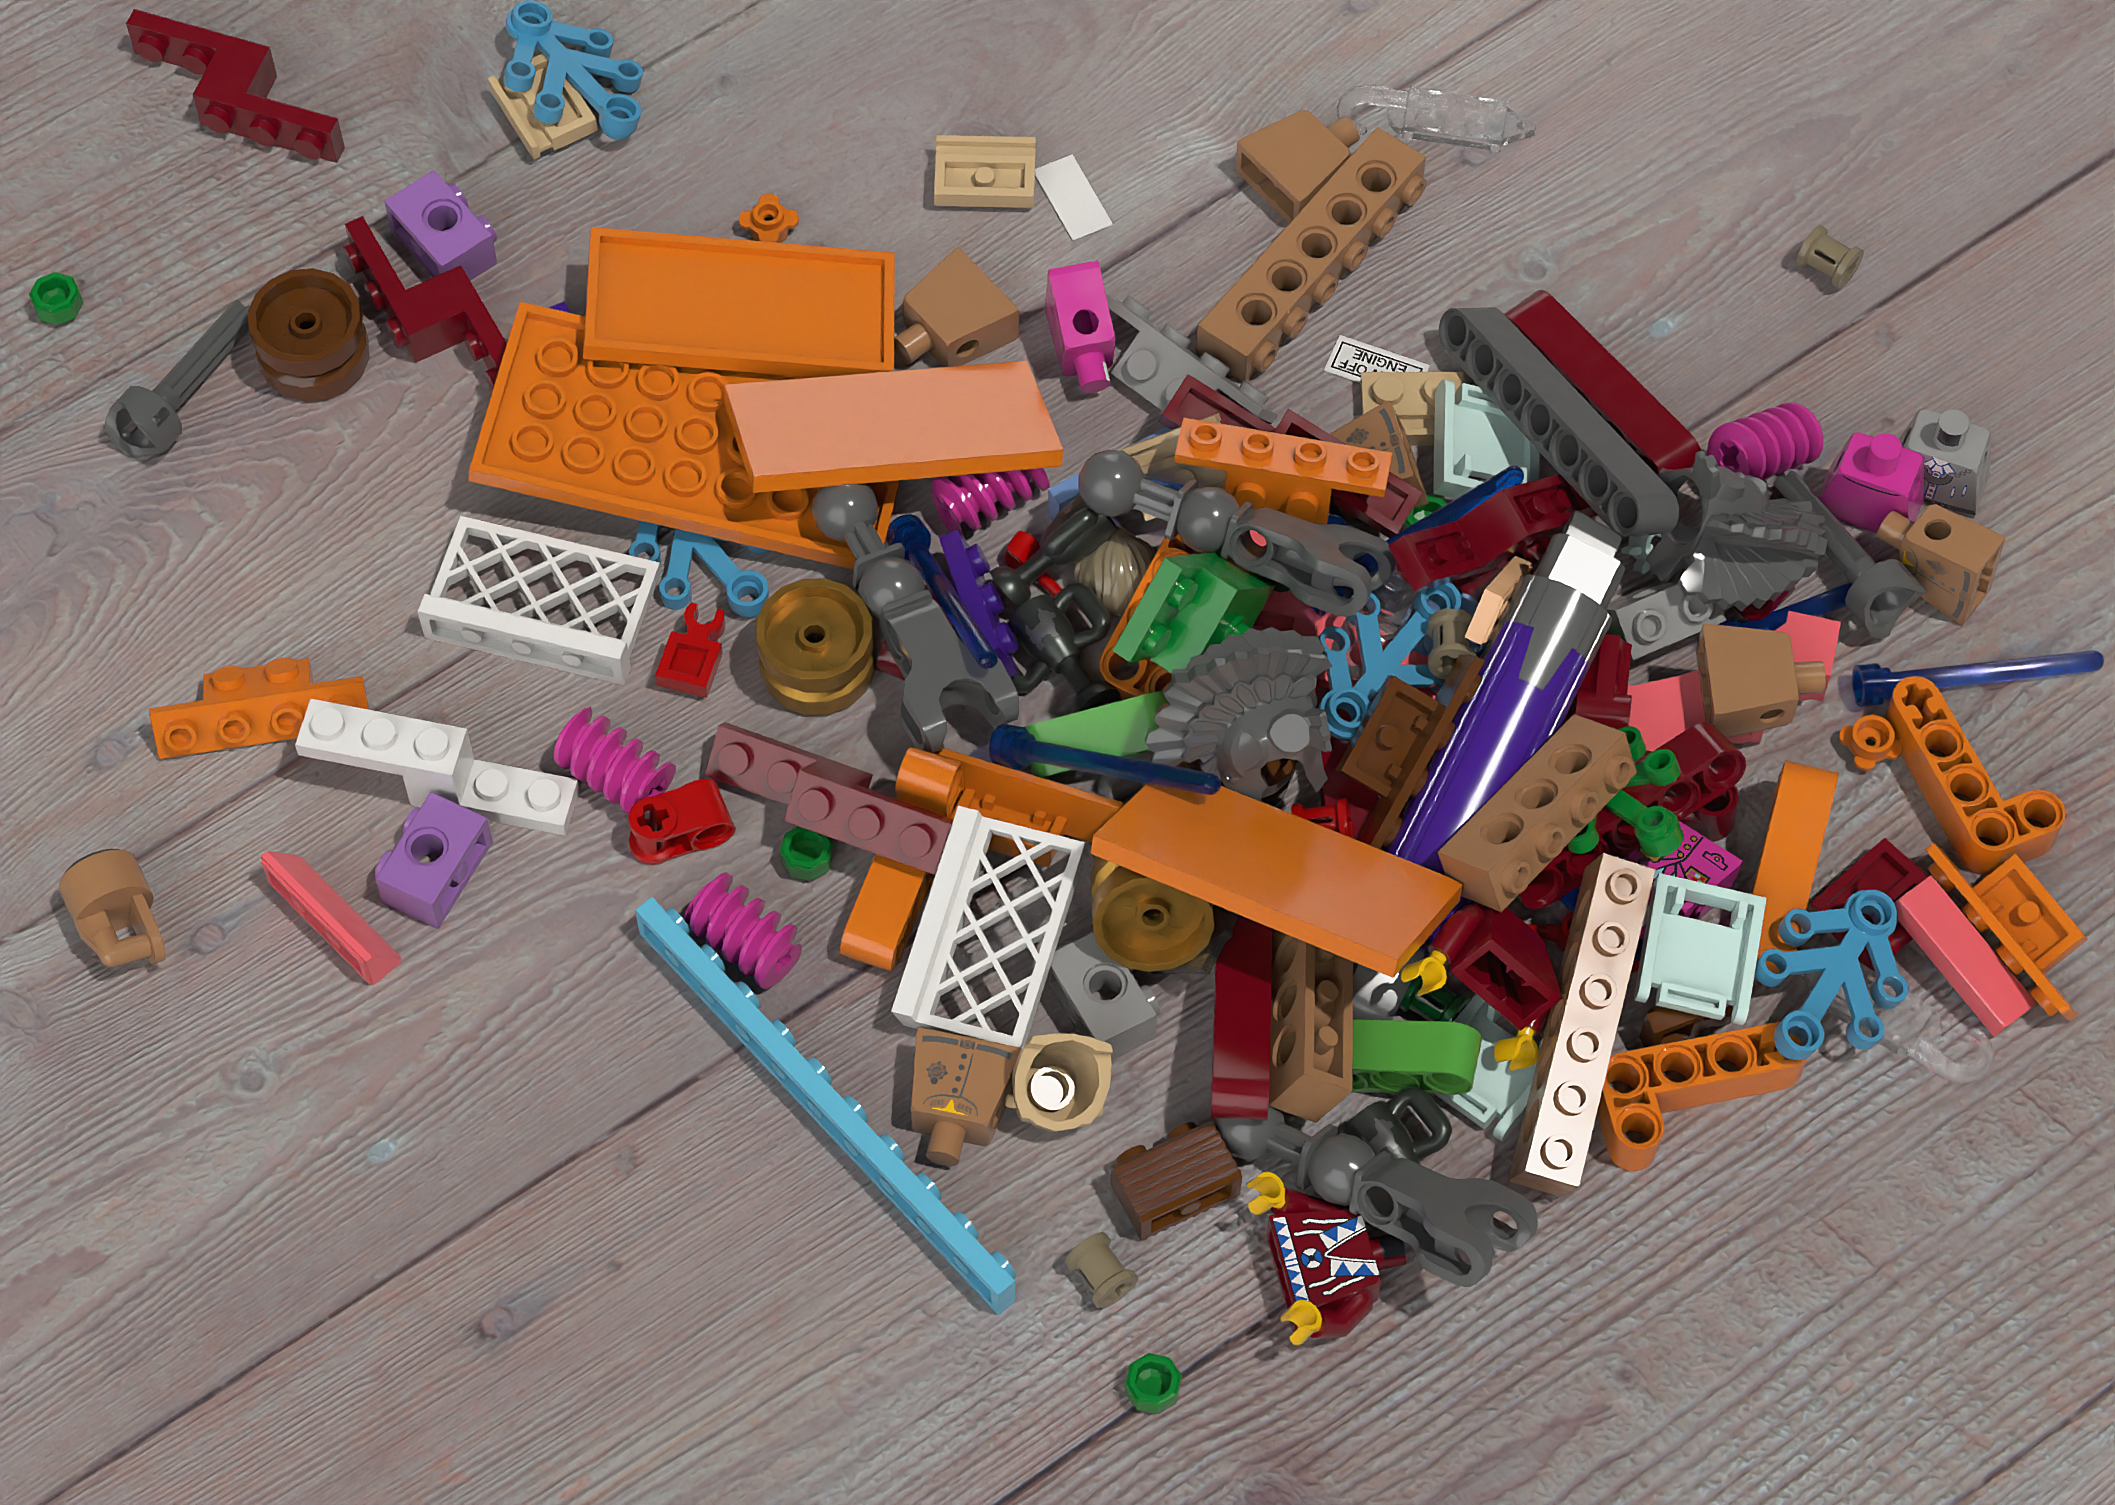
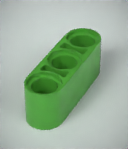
M1163 690L1022 727L1021 730L1032 774L1046 779L1150 752L1151 750L1145 743V737L1148 729L1157 725L1154 720V711L1162 704L1168 702L1163 694Z
M1353 1019L1352 1092L1398 1093L1402 1089L1416 1086L1429 1094L1457 1095L1468 1093L1472 1090L1482 1035L1477 1029L1457 1022Z

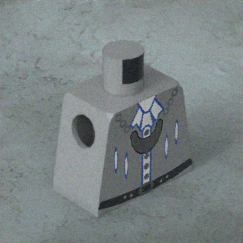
M1919 409L1899 440L1903 448L1918 452L1924 457L1923 502L1931 505L1937 504L1949 511L1974 519L1990 475L1991 432L1987 428L1970 423L1968 416L1957 409H1949L1942 413L1929 409Z

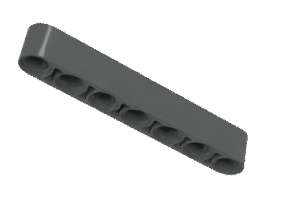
M1496 307L1450 308L1445 311L1439 324V338L1447 353L1619 536L1627 537L1667 534L1674 529L1679 518V505L1672 490Z

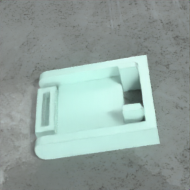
M1441 380L1435 392L1433 493L1471 502L1490 485H1493L1499 492L1504 488L1539 480V451L1478 386L1462 383L1455 393L1454 382ZM1470 475L1499 483H1504L1505 486L1479 481L1468 477Z
M1659 873L1653 882L1634 1001L1646 1003L1650 989L1654 987L1658 988L1656 1006L1722 1020L1725 1015L1726 1004L1733 1006L1731 1022L1743 1026L1749 1012L1767 898ZM1684 901L1732 911L1729 927L1679 916L1678 913Z
M1476 994L1453 1021L1469 1025L1477 1029L1482 1035L1473 1088L1465 1094L1435 1095L1483 1129L1495 1117L1499 1118L1500 1121L1493 1131V1136L1503 1142L1524 1117L1537 1062L1529 1068L1510 1071L1509 1066L1512 1060L1497 1062L1495 1060V1044L1501 1039L1514 1036L1495 1024L1501 1014ZM1547 1020L1542 1030V1033L1540 1034V1036L1542 1037L1544 1036ZM1542 1040L1540 1041V1045H1539V1049H1538L1539 1052H1540Z

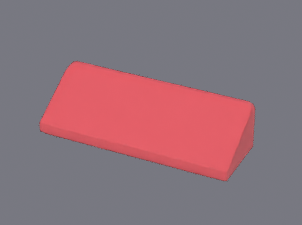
M266 851L261 855V864L268 883L368 984L374 986L401 963L400 955L303 858L294 854Z
M1932 875L1894 902L1897 910V920L1993 1037L2037 1004Z

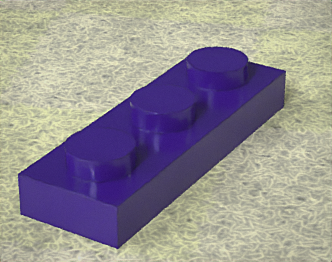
M958 529L940 537L939 540L977 648H982L996 655L1003 663L1010 678L1019 674L1012 653L1019 650L1018 645L1005 621L1000 623L998 613L1004 611V606L994 585L991 582L986 583L984 574L989 573L991 570L982 549L977 543L969 546Z

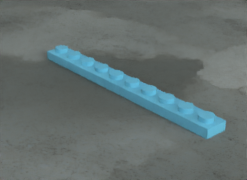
M653 897L635 909L639 934L998 1316L1016 1302L1014 1280L1016 1273L1007 1259L997 1251L990 1254L976 1240L979 1238V1234L970 1220L959 1211L952 1214L939 1201L942 1196L933 1181L922 1172L915 1175L903 1163L905 1156L896 1142L885 1133L879 1137L866 1123L868 1122V1117L860 1104L850 1095L842 1098L830 1085L832 1079L824 1066L816 1058L810 1057L806 1060L794 1047L796 1041L788 1028L778 1019L770 1022L759 1010L761 1007L760 1002L752 990L745 983L740 981L735 985L724 973L725 966L717 953L707 944L700 948L689 936L690 929L682 916L671 907L665 911Z

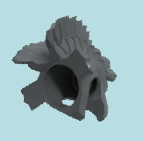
M1704 451L1696 452L1692 468L1677 470L1662 468L1659 472L1658 477L1672 490L1676 498L1679 489L1688 478L1695 482L1701 493L1698 500L1703 507L1701 527L1692 528L1682 524L1678 519L1674 529L1667 534H1661V541L1646 557V561L1650 564L1651 574L1659 577L1663 583H1667L1680 568L1686 569L1678 582L1684 596L1698 594L1699 599L1704 605L1718 602L1723 611L1734 605L1742 612L1750 604L1760 609L1768 599L1775 601L1783 591L1791 590L1802 577H1809L1819 568L1818 559L1820 555L1825 556L1828 539L1824 537L1826 530L1823 528L1825 516L1812 512L1811 500L1790 501L1783 498L1770 500L1772 493L1768 491L1766 482L1757 477L1744 475L1742 472H1733L1728 468L1717 466L1714 456L1709 455L1706 457Z
M1269 627L1260 631L1249 628L1241 636L1229 634L1220 644L1210 645L1203 655L1191 657L1186 669H1172V680L1162 689L1168 702L1162 704L1154 711V720L1157 725L1149 728L1145 737L1147 747L1154 752L1150 761V771L1154 774L1163 775L1183 761L1190 763L1201 759L1199 761L1200 767L1208 778L1216 782L1222 780L1226 788L1262 802V793L1268 788L1265 776L1262 773V767L1267 762L1285 758L1301 762L1306 777L1315 791L1318 792L1328 779L1323 768L1321 750L1324 752L1332 751L1330 742L1331 732L1328 726L1327 714L1325 710L1317 708V696L1315 693L1316 676L1332 667L1327 657L1322 655L1325 648L1317 636H1301L1294 630L1279 631Z

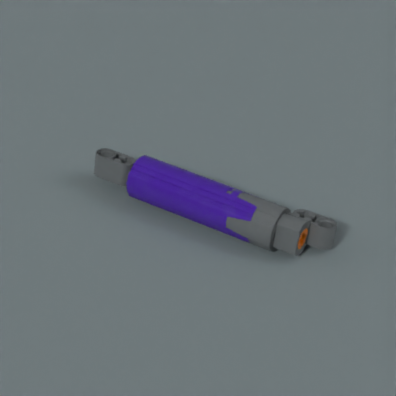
M1575 510L1566 522L1562 532L1553 535L1534 575L1528 574L1520 577L1480 659L1485 661L1478 673L1482 677L1480 686L1472 699L1466 704L1461 703L1452 719V722L1455 724L1452 737L1444 748L1439 751L1435 750L1425 768L1428 770L1426 783L1414 798H1410L1401 816L1402 823L1392 842L1386 846L1385 852L1445 875L1438 851L1561 728L1612 623V617L1606 609L1625 572L1622 562L1614 558L1622 540V536H1619L1614 530ZM1461 896L1459 903L1427 938L1425 943L1431 944L1451 915L1466 905L1474 904L1475 901ZM1421 945L1394 978L1354 962L1353 1019L1393 1020L1412 981L1404 983L1401 980L1402 970L1405 966L1422 960L1426 946Z

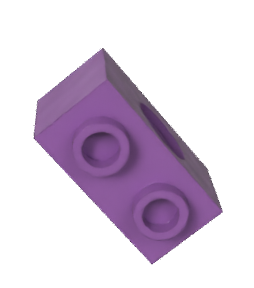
M434 170L384 201L391 231L432 277L461 265L471 281L497 264L494 248L497 235L492 225L483 215L476 217L468 209L467 200L458 186L454 183L447 185Z
M430 792L421 808H413L407 816L402 830L403 836L394 850H387L380 858L375 870V880L382 903L439 929L489 850L493 840L487 817ZM435 853L441 855L437 860L430 863L419 862L427 854Z

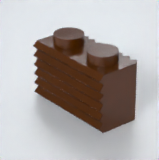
M1209 1121L1198 1127L1194 1122H1188L1173 1129L1166 1136V1142L1148 1150L1144 1145L1134 1146L1120 1154L1116 1159V1164L1111 1166L1110 1184L1140 1240H1146L1150 1236L1157 1235L1160 1231H1166L1171 1226H1176L1180 1222H1186L1190 1217H1196L1201 1212H1206L1210 1208H1216L1220 1203H1226L1230 1199L1237 1198L1241 1194L1242 1174L1230 1151L1226 1148L1225 1142L1221 1139L1220 1133L1216 1130L1214 1122Z

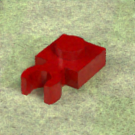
M691 602L684 613L687 633L682 634L671 631L656 671L655 679L657 686L707 698L723 655L722 643L715 641L725 631L724 610L717 609L715 617L710 623L700 624L697 622L699 616L698 604Z

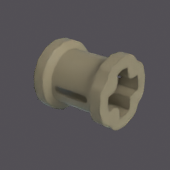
M1818 225L1802 244L1796 263L1803 268L1808 265L1831 278L1834 287L1841 289L1855 274L1863 258L1864 251L1856 246L1852 249L1828 236V230L1825 227Z
M1445 608L1436 611L1429 617L1427 634L1433 640V650L1428 656V669L1434 676L1446 680L1459 655L1476 656L1470 648V640L1465 638L1473 618L1470 613L1461 609Z
M1104 1232L1096 1233L1079 1243L1065 1259V1265L1072 1272L1078 1271L1094 1293L1092 1301L1097 1308H1106L1115 1304L1131 1291L1138 1282L1136 1273L1133 1270H1126L1109 1248L1111 1240Z

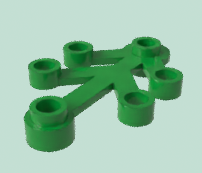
M1631 726L1618 729L1626 734L1633 761L1639 760L1646 752V744L1639 729ZM1659 749L1651 752L1645 758L1643 764L1635 765L1637 773L1625 787L1646 784L1665 786L1674 782L1679 777L1681 771L1674 753L1668 749ZM1620 790L1604 806L1635 827V835L1643 852L1649 856L1662 857L1669 855L1677 850L1683 842L1684 834L1676 815L1662 806L1647 808L1623 790ZM1597 815L1567 844L1571 852L1583 854L1591 851L1598 844L1599 835L1595 828Z

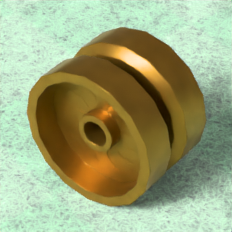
M826 578L801 579L785 585L765 601L756 620V642L759 654L760 676L769 695L786 709L804 715H830L855 703L867 691L875 673L872 617L862 598L847 585Z
M1096 856L1090 873L1093 900L1092 923L1095 941L1107 957L1126 968L1146 972L1170 970L1193 960L1209 944L1215 927L1212 903Z

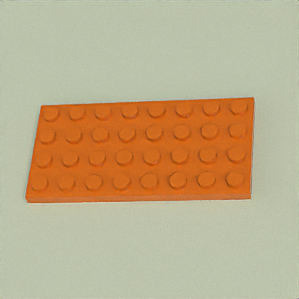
M519 302L470 464L468 481L854 570L856 558L848 544L826 537L816 526L812 513V504L820 487L753 493L724 403V388L728 384L815 377L583 359L585 316ZM900 480L866 483L874 491L879 510L873 527L884 546Z

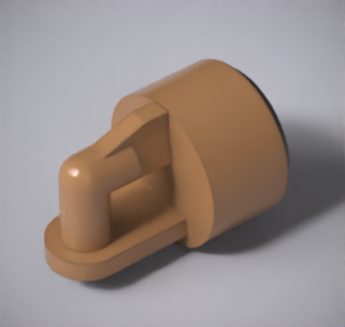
M120 849L100 850L82 857L66 870L59 882L60 894L79 936L99 956L100 961L105 966L117 967L143 958H148L151 964L165 960L164 942L150 911L154 897L134 854ZM132 925L136 935L119 940L116 931Z

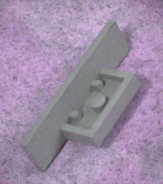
M1106 295L1109 309L1139 330V333L1116 364L1111 374L1163 412L1187 374L1216 392L1220 394L1224 392L1255 416L1270 423L1274 422L1278 415L1265 406L1269 399L1265 393L1245 380L1240 387L1225 377L1230 370L1229 367L1207 352H1204L1202 357L1199 358L1189 351L1187 346L1191 340L1167 323L1162 330L1148 321L1153 312L1134 298L1127 295L1122 302Z

